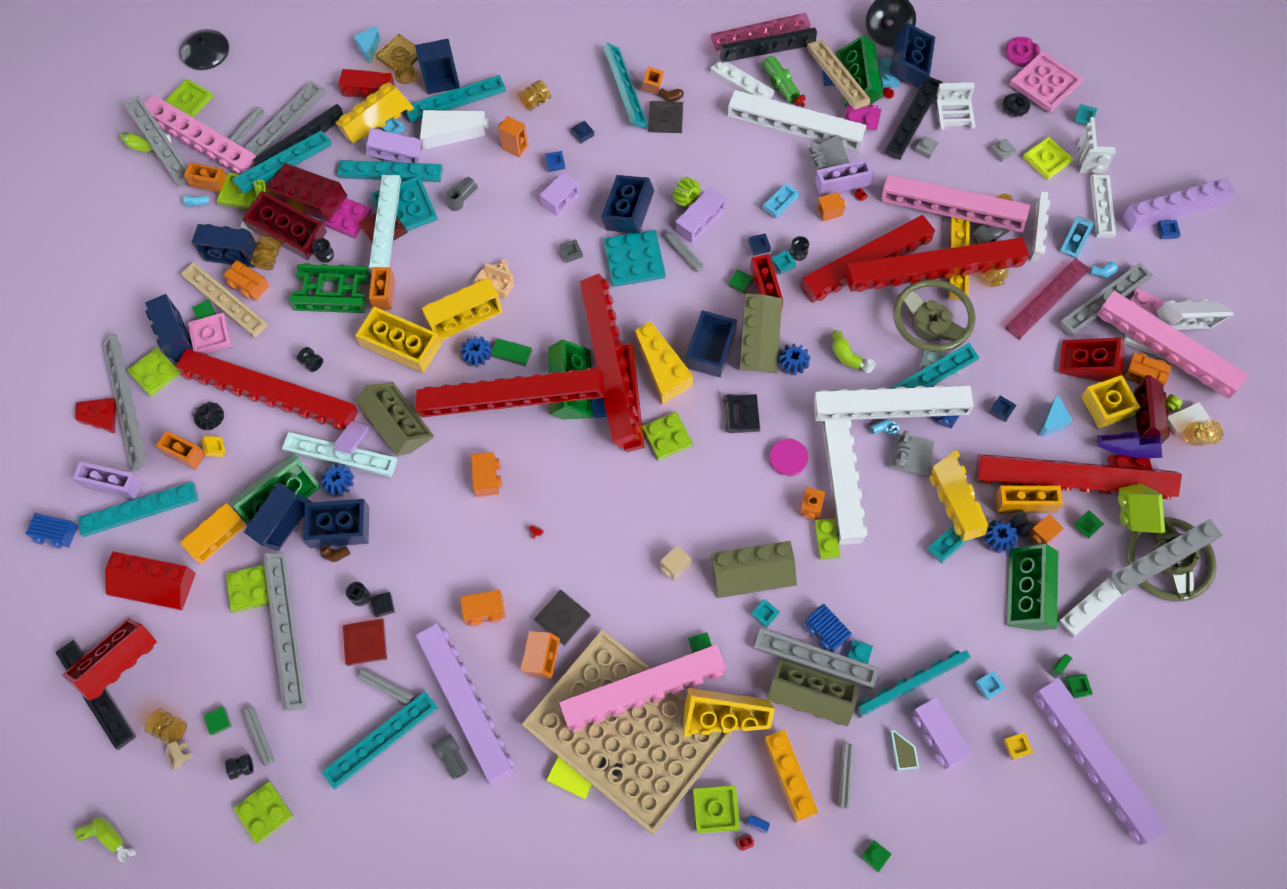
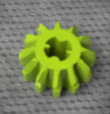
M686 176L681 178L680 182H676L677 185L673 188L674 192L672 193L673 201L685 208L696 201L701 191L700 184L693 178Z

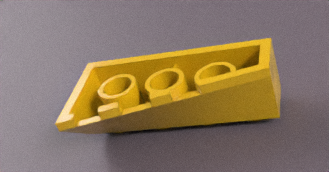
M388 82L382 85L374 94H370L362 103L355 105L350 112L342 115L335 123L344 137L351 143H355L369 135L370 128H381L386 125L385 122L392 117L397 119L404 110L407 109L409 112L414 108L398 88Z
M955 450L933 466L929 478L932 486H935L938 491L937 494L940 502H943L946 507L945 510L948 518L952 519L954 523L955 533L960 535L962 541H967L985 535L988 523L979 501L974 502L972 484H967L966 469L964 465H959L957 459L960 455L958 450Z
M688 688L684 706L683 736L687 737L692 734L709 735L713 732L731 733L735 730L771 729L775 708L771 701L767 699Z

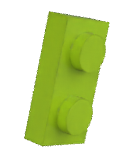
M835 518L815 520L820 560L840 558Z

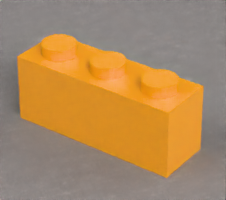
M1000 486L995 493L997 513H1019L1022 510L1025 513H1056L1063 505L1061 486Z
M226 503L218 507L215 513L208 519L203 520L193 532L188 533L180 544L198 563L202 564L247 524Z

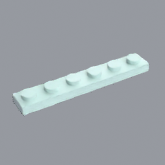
M382 175L369 265L371 271L373 267L390 266L401 184L400 175Z
M288 432L282 450L286 453H294L295 455L336 465L341 463L345 467L392 478L398 461L396 457L358 448L352 454L334 450L333 442Z

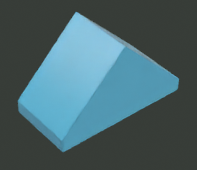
M377 26L354 36L358 49L368 63H372L381 40Z
M1056 396L1050 404L1039 436L1043 437L1066 429L1072 422L1060 397Z

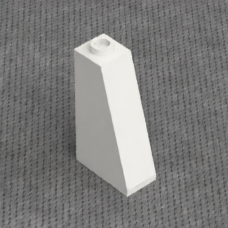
M423 110L420 134L423 149H429L485 136L486 129H489V119L486 118L484 111Z

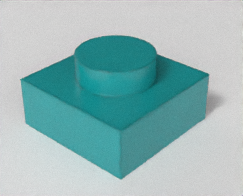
M1080 104L1074 121L1083 124L1090 123V118H1095L1098 108Z
M788 250L771 259L780 275L796 268V262Z
M764 599L751 613V616L767 629L780 614V611Z
M853 639L848 658L868 664L873 646Z

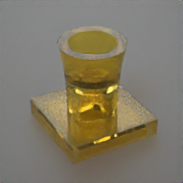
M398 33L375 55L377 60L394 71V77L397 82L408 84L417 77V71L413 64L418 61L415 44Z

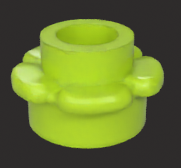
M1169 394L1166 398L1165 408L1169 411L1180 410L1182 401L1177 396Z

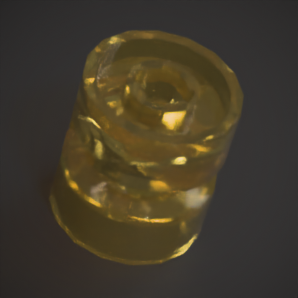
M540 79L532 83L531 88L526 87L519 91L523 104L530 111L537 108L540 103H545L551 99L548 87Z
M259 237L251 263L260 269L272 270L276 263L275 257L278 256L281 248L280 243L270 237Z
M1216 420L1191 422L1184 431L1186 441L1193 446L1215 445L1222 440L1224 435L1222 425Z
M162 708L154 711L145 725L146 733L159 738L160 741L166 744L175 741L178 743L187 729L186 721L176 716L173 717L171 713Z

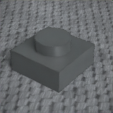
M576 239L560 245V250L566 263L583 257Z

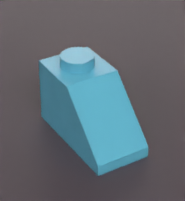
M1076 215L1060 251L1077 258L1094 225V221Z

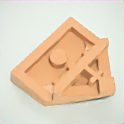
M501 260V263L493 265L485 263L484 269L473 280V284L489 277L498 295L506 298L514 285L513 274L509 270L507 260Z

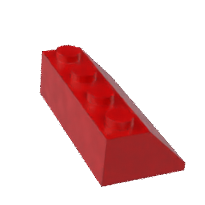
M112 551L105 568L106 595L182 611L196 573L188 566Z
M128 618L64 672L62 676L79 693L91 701L99 697L103 693V689L109 684L116 682L120 678V674L126 669L132 668L143 654L149 653L157 641L142 624Z

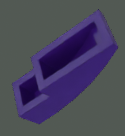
M1139 431L1098 435L1097 446L1113 453L1136 458H1163L1161 436L1139 438Z

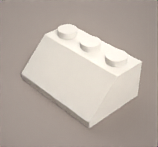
M1207 299L1198 302L1186 300L1181 303L1167 301L1156 310L1159 319L1177 330L1211 329L1234 315L1233 311L1218 301L1209 302Z

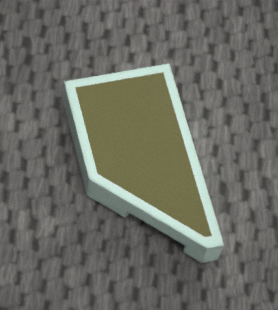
M891 730L890 735L897 771L919 769L916 747L895 730Z

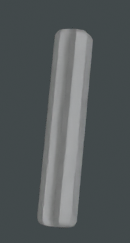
M257 107L229 139L238 144L264 115V110Z
M673 231L665 234V239L696 272L704 268L703 263Z
M365 668L358 674L360 680L406 705L414 699L411 693Z
M252 706L243 710L244 718L263 765L268 766L275 759L255 708Z
M849 743L842 745L838 807L845 809L850 807L854 745Z

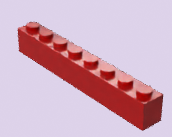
M921 215L804 276L801 281V288L812 303L817 300L822 301L827 295L833 292L837 293L844 286L848 285L845 270L849 263L902 256L908 252L912 253L919 246L927 245L933 240L935 229L925 216Z

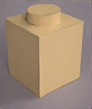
M677 545L660 561V570L667 578L671 577L675 580L691 565L692 558Z

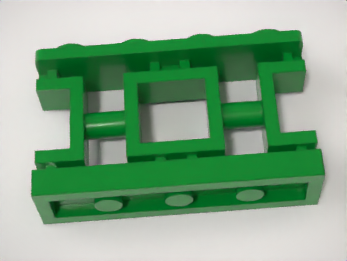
M309 263L297 264L296 269L298 272H296V277L298 281H303L302 291H292V295H290L289 302L294 311L366 313L365 302L367 299L365 294L359 293L360 283L370 282L371 274L368 267L362 265L346 266L343 264L338 266L328 264L312 265ZM311 277H318V283H311ZM346 278H354L353 284H346ZM325 282H339L338 292H323ZM309 290H316V296H308ZM345 291L352 292V298H345Z

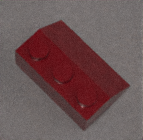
M1146 375L1133 391L1134 397L1141 407L1135 414L1137 431H1139V438L1161 436V444H1163L1170 436V428L1167 427L1168 410L1165 408L1167 395L1164 392L1162 383L1151 375Z

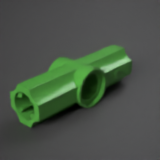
M768 56L763 61L762 66L770 76L774 89L780 90L787 102H793L800 96V91L793 83L790 71L783 69L775 56Z

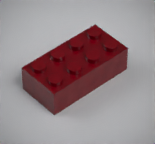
M287 163L283 165L266 188V191L271 196L305 214L327 222L330 221L348 196L340 182Z
M262 190L242 218L247 228L306 260H309L314 252L312 248L314 241L323 238L327 233L322 222Z

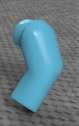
M185 195L183 197V204L187 207L209 204V199L207 195L195 197Z
M1110 261L1102 268L1092 266L1090 274L1108 278L1117 271L1118 265L1114 261Z
M885 419L871 425L870 430L873 434L884 431L894 435L899 433L900 427L897 423Z

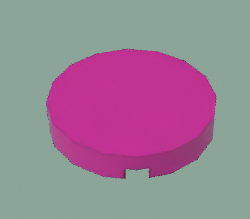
M1023 36L1015 37L1012 41H1009L1005 50L1006 58L1012 64L1021 67L1027 66L1040 53L1039 45L1032 42V39Z
M794 439L778 441L770 452V464L781 475H798L805 469L808 462V452L805 446Z

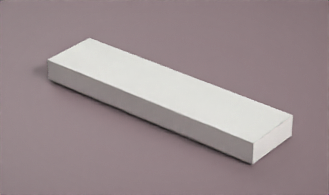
M1091 175L1090 183L1096 238H1114L1116 236L1110 175Z

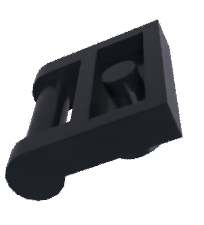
M757 394L724 395L723 402L726 405L727 417L726 432H760ZM733 404H738L739 425H736L734 421Z

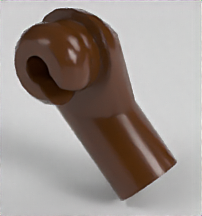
M661 88L658 96L672 103L680 100L684 96V92L682 89L668 92Z
M324 545L320 549L321 557L331 562H337L351 554L347 546L334 550L328 545Z

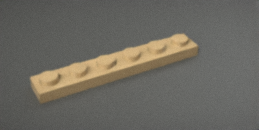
M823 39L807 44L809 53L854 110L870 105V98Z
M193 262L181 273V276L254 338L268 327V324L196 263Z

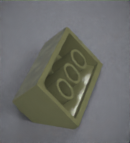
M745 294L739 370L777 373L782 298L760 294Z
M394 382L365 385L356 399V403L396 456L410 454L433 439L434 435Z
M791 541L711 553V564L718 598L797 586L795 558Z
M779 658L767 699L776 704H783L792 707L794 710L803 711L817 718H824L833 721L835 724L848 727L856 705L859 685Z

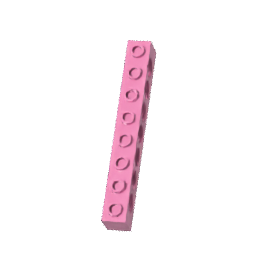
M154 94L144 103L162 131L166 130L173 138L177 137L185 145H191L197 152L206 154L210 160H216L225 169L229 168L234 174L240 175L256 166L253 161L256 158L254 153Z

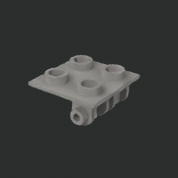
M839 135L820 145L816 144V142L809 144L810 147L807 152L815 172L819 169L850 163Z
M908 430L903 431L902 434L897 433L890 468L928 477L934 441L912 437L911 432Z

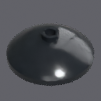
M875 0L866 15L868 34L875 42L884 46H894L896 34L907 23L916 25V12L908 0ZM891 20L893 25L889 26L887 21Z
M202 29L191 33L184 39L179 53L183 63L189 68L208 70L220 65L226 59L229 53V43L221 32L212 29Z

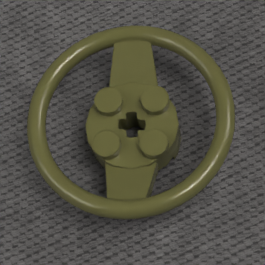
M921 280L909 285L899 294L893 308L894 323L898 332L907 342L925 351L945 352L955 349L971 336L975 327V310L969 297L957 286L942 280ZM924 287H939L954 293L966 307L968 313L966 329L951 321L953 315L944 305L937 303L935 300H929L926 303L914 291ZM902 304L913 318L914 332L918 337L926 341L929 339H944L951 342L935 345L922 342L913 337L903 325L901 319Z
M1164 517L1165 532L1154 533L1158 543L1153 547V551L1182 535L1173 526L1185 531L1193 529L1194 526L1180 519ZM1133 531L1128 540L1126 548L1128 565L1135 562V546L1139 537L1144 532ZM1211 544L1203 547L1207 556L1208 568L1205 579L1197 588L1194 589L1193 568L1200 559L1199 550L1161 572L1164 575L1170 576L1174 593L1162 591L1151 585L1147 580L1139 585L1150 594L1167 601L1181 602L1197 598L1210 587L1215 578L1217 568L1216 556Z

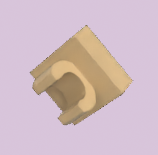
M175 741L167 745L165 755L173 771L180 769L184 761L191 759L192 753L183 754L181 752L187 749V743H182L178 746Z

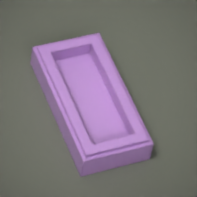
M351 421L333 444L334 450L352 454L368 433L369 426Z

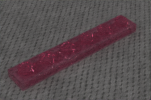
M805 12L711 34V40L715 50L718 51L721 50V45L809 29L811 24Z
M1075 258L1005 329L1020 340L1089 272L1090 268Z

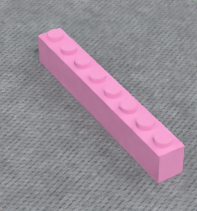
M888 175L882 193V202L1022 233L1031 206L1022 202Z
M1116 291L1110 295L1097 313V316L1101 317L1103 321L1112 324L1119 331L1132 337L1136 342L1142 343L1150 348L1152 352L1164 357L1169 363L1175 364L1184 370L1185 373L1194 376L1201 383L1211 387L1228 399L1238 391L1248 376L1244 371Z
M714 645L561 701L559 704L568 731L572 729L573 731H579L591 722L594 724L603 722L607 716L613 715L616 717L624 714L626 709L643 707L645 702L651 700L653 702L660 701L665 698L664 695L669 693L675 695L683 692L684 688L688 686H700L704 683V680L710 678L712 680L719 679L723 676L727 667L718 645Z

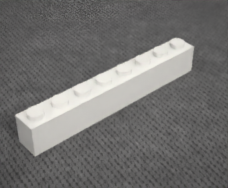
M737 90L734 91L728 106V117L820 142H825L839 135L844 148L859 152L866 130V125L859 122L845 120Z
M962 384L952 387L937 385L927 388L925 386H917L915 388L897 387L896 389L882 387L876 390L861 388L854 391L847 389L838 391L821 390L816 392L814 396L816 421L970 415L974 407L971 386H964Z
M851 420L822 421L839 545L861 544L864 538L867 537V526L863 525L862 520L865 513L864 507L860 506L862 491L857 486L859 471L855 470L854 465L857 458L856 452L852 451L854 437L853 434H850L849 430L851 428Z

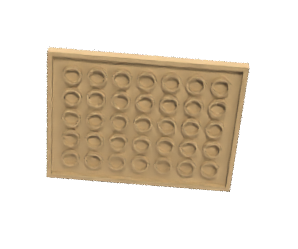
M602 630L521 725L654 836L730 738L732 732H713L709 735L692 734L691 736L684 737L683 726L686 695L682 692L675 695L669 693L664 695V699L653 702V700L645 702V705L638 709H633V707L626 709L624 714L616 717L613 715L605 717L606 720L598 724L591 722L586 724V727L582 730L573 731L572 729L568 731L559 702L651 669ZM604 757L606 759V765L603 768H599L601 761ZM616 763L623 764L622 768L613 766ZM620 770L619 777L612 775V771Z

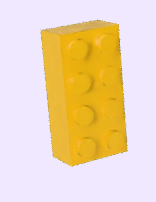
M489 277L422 307L428 327L431 331L438 333L441 341L503 313L499 295Z
M375 306L355 335L361 347L423 374L442 345L438 333Z

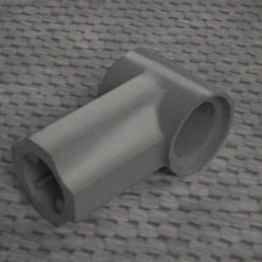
M469 176L465 177L455 188H449L446 191L445 195L450 210L458 211L462 209L463 202L478 188L472 178Z
M982 225L972 236L979 244L995 242L998 238L1010 232V230Z
M451 733L432 744L438 758L443 761L453 780L460 778L469 771Z

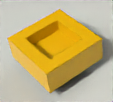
M203 436L201 443L205 456L223 457L226 454L222 437Z
M1025 732L1003 740L1011 760L1033 753Z

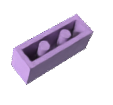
M370 128L366 155L394 162L418 163L422 140Z
M868 159L819 169L816 172L815 185L819 196L866 187L871 184L873 171Z
M710 187L705 192H701L698 199L688 206L686 212L677 217L675 232L692 243L725 209L726 198Z
M81 461L72 477L81 487L130 499H136L143 483L133 473Z
M937 697L919 706L912 712L914 724L922 729L925 734L923 735L925 742L929 747H933L936 752V760L941 766L944 765L945 769L972 754Z

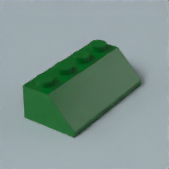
M863 34L838 50L837 58L870 98V104H873L883 98L876 45ZM842 95V97H843V104H844L845 107H847V104H848L849 102H848V101L846 100V98Z
M564 339L548 347L549 374L551 372L563 373L569 370L581 371L591 368V350ZM592 399L550 403V415L564 420L592 418Z
M293 453L233 497L230 502L248 523L255 517L260 505L266 502L271 490L278 483L296 489L307 498L319 490L321 486Z
M1048 544L1010 549L1007 626L1036 631L1057 629L1059 551Z

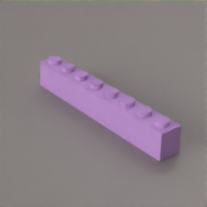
M437 623L416 634L488 782L492 785L513 773L514 771L511 766L515 764L509 753L505 755L502 749L505 744L501 736H495L492 730L495 728V725L490 716L486 718L483 712L486 707L481 698H476L474 692L477 689L472 680H467L465 674L468 672L463 662L458 663L456 657L459 654L454 644L449 645L447 639L450 636L446 628L441 629Z
M1058 678L1036 692L1033 696L1037 706L1045 711L1048 715L1049 723L1058 729L1062 741L1065 745L1070 746L1075 753L1076 761L1085 767L1089 779L1100 788L1103 799L1115 809L1116 817L1127 826L1130 837L1139 845H1143L1167 831L1168 828L1062 681Z

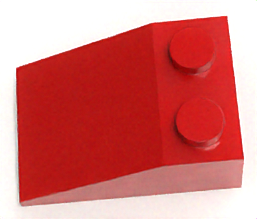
M1122 337L1063 340L1059 373L1099 382L1123 376L1125 348Z

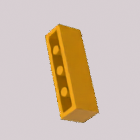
M785 729L766 736L763 742L795 822L798 823L816 816L819 813Z

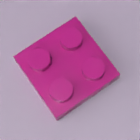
M346 198L330 221H323L325 227L355 239L371 215L372 210L370 207Z

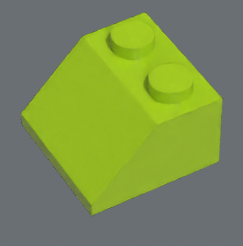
M1142 483L1119 488L1118 503L1121 508L1119 518L1124 527L1135 532H1165L1161 493Z

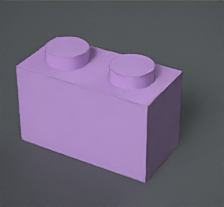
M562 172L553 179L547 188L541 191V205L558 216L580 194L579 183Z

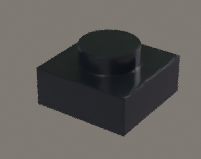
M390 592L370 597L375 618L395 613Z

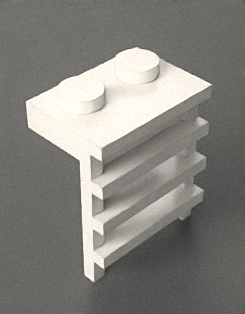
M974 82L939 84L935 102L937 103L936 110H938L937 116L941 130H944L946 126H971V129H975L971 102L975 89ZM953 109H968V110H960V111H942V110H953ZM970 117L969 119H944V120H943V118Z
M1091 117L1090 123H1087L1077 144V147H1081L1078 152V156H1081L1079 165H1082L1079 173L1105 174L1116 151L1115 147L1097 146L1095 118Z

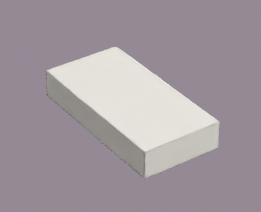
M1198 402L1168 416L1167 424L1173 433L1177 435L1208 421L1210 417Z

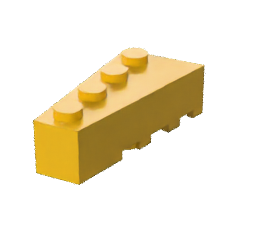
M651 321L635 330L637 345L647 365L648 372L652 377L662 405L693 386L692 373Z

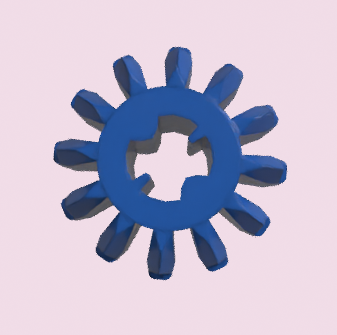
M474 335L472 340L467 337V343L462 342L460 354L462 355V360L467 362L469 366L475 363V366L478 368L479 363L485 365V360H490L492 349L488 340L485 341L482 336L477 339V336Z
M795 343L792 344V347L786 345L785 349L780 351L778 362L781 364V370L786 369L787 374L791 371L794 376L797 374V371L802 374L804 369L809 367L811 359L810 355H808V349L802 350V344L799 347H796Z
M340 463L338 467L332 464V469L325 468L327 473L321 474L323 479L321 485L326 493H330L334 497L338 493L343 497V491L350 492L348 487L354 486L352 481L354 475L349 467H344Z
M1000 519L998 523L995 520L991 521L990 525L988 524L986 534L982 536L986 538L984 545L990 544V551L996 548L997 553H1001L1002 550L1009 552L1010 548H1014L1016 545L1015 541L1018 539V535L1014 534L1016 528L1009 527L1011 522L1004 524L1003 519Z

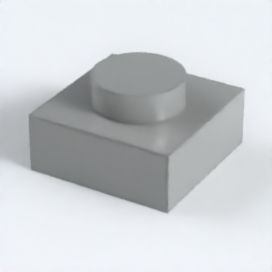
M924 135L915 147V152L930 159L938 148L939 142Z
M1005 138L993 145L990 151L1002 162L1013 156L1016 149Z

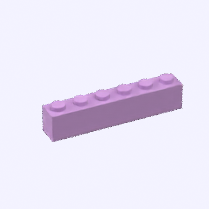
M1227 177L1130 205L1122 219L1128 230L1132 232L1156 225L1159 221L1173 220L1227 204L1235 190Z

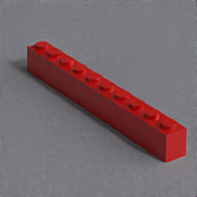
M1021 237L849 263L845 270V277L850 292H863L866 289H881L886 286L896 287L905 283L913 284L921 280L948 279L953 276H967L977 272L986 273L990 270L1000 271L1010 267L1019 268L1025 264L1029 258V253L1024 239Z
M598 273L581 280L580 286L597 369L599 368L604 376L603 399L612 442L619 448L641 441L639 434L641 433V428L636 420L638 414L632 402L634 395L629 388L630 377L625 369L627 363L622 355L624 349L618 336L620 335V330L615 322L617 316L612 308L613 298L608 290L610 289V284L606 278L604 279Z
M187 348L176 366L181 376L187 380L195 379L202 385L207 386L209 384L220 391L227 390L235 396L241 397L242 395L253 402L260 401L268 407H278L286 413L290 414L293 412L301 418H311L321 425L326 423L340 431L342 429L345 430L351 421L354 422L358 414V410L353 403Z
M588 368L581 371L569 370L563 373L551 372L546 375L533 374L529 377L515 376L511 379L498 378L494 381L480 380L477 383L462 382L459 385L445 384L441 387H424L423 389H416L415 410L423 418L604 398V376L599 368Z
M977 454L975 477L981 483L992 484V481H1000L1002 485H1012L1013 482L1020 483V486H1032V484L1061 486V490L1071 491L1072 488H1079V491L1091 493L1092 490H1099V493L1111 494L1112 491L1119 492V488L1142 483L1161 493L1162 499L1171 500L1172 497H1179L1182 479L1181 473L1171 470Z

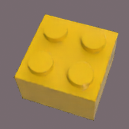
M1122 375L1089 386L1081 395L1098 429L1132 418L1141 408Z

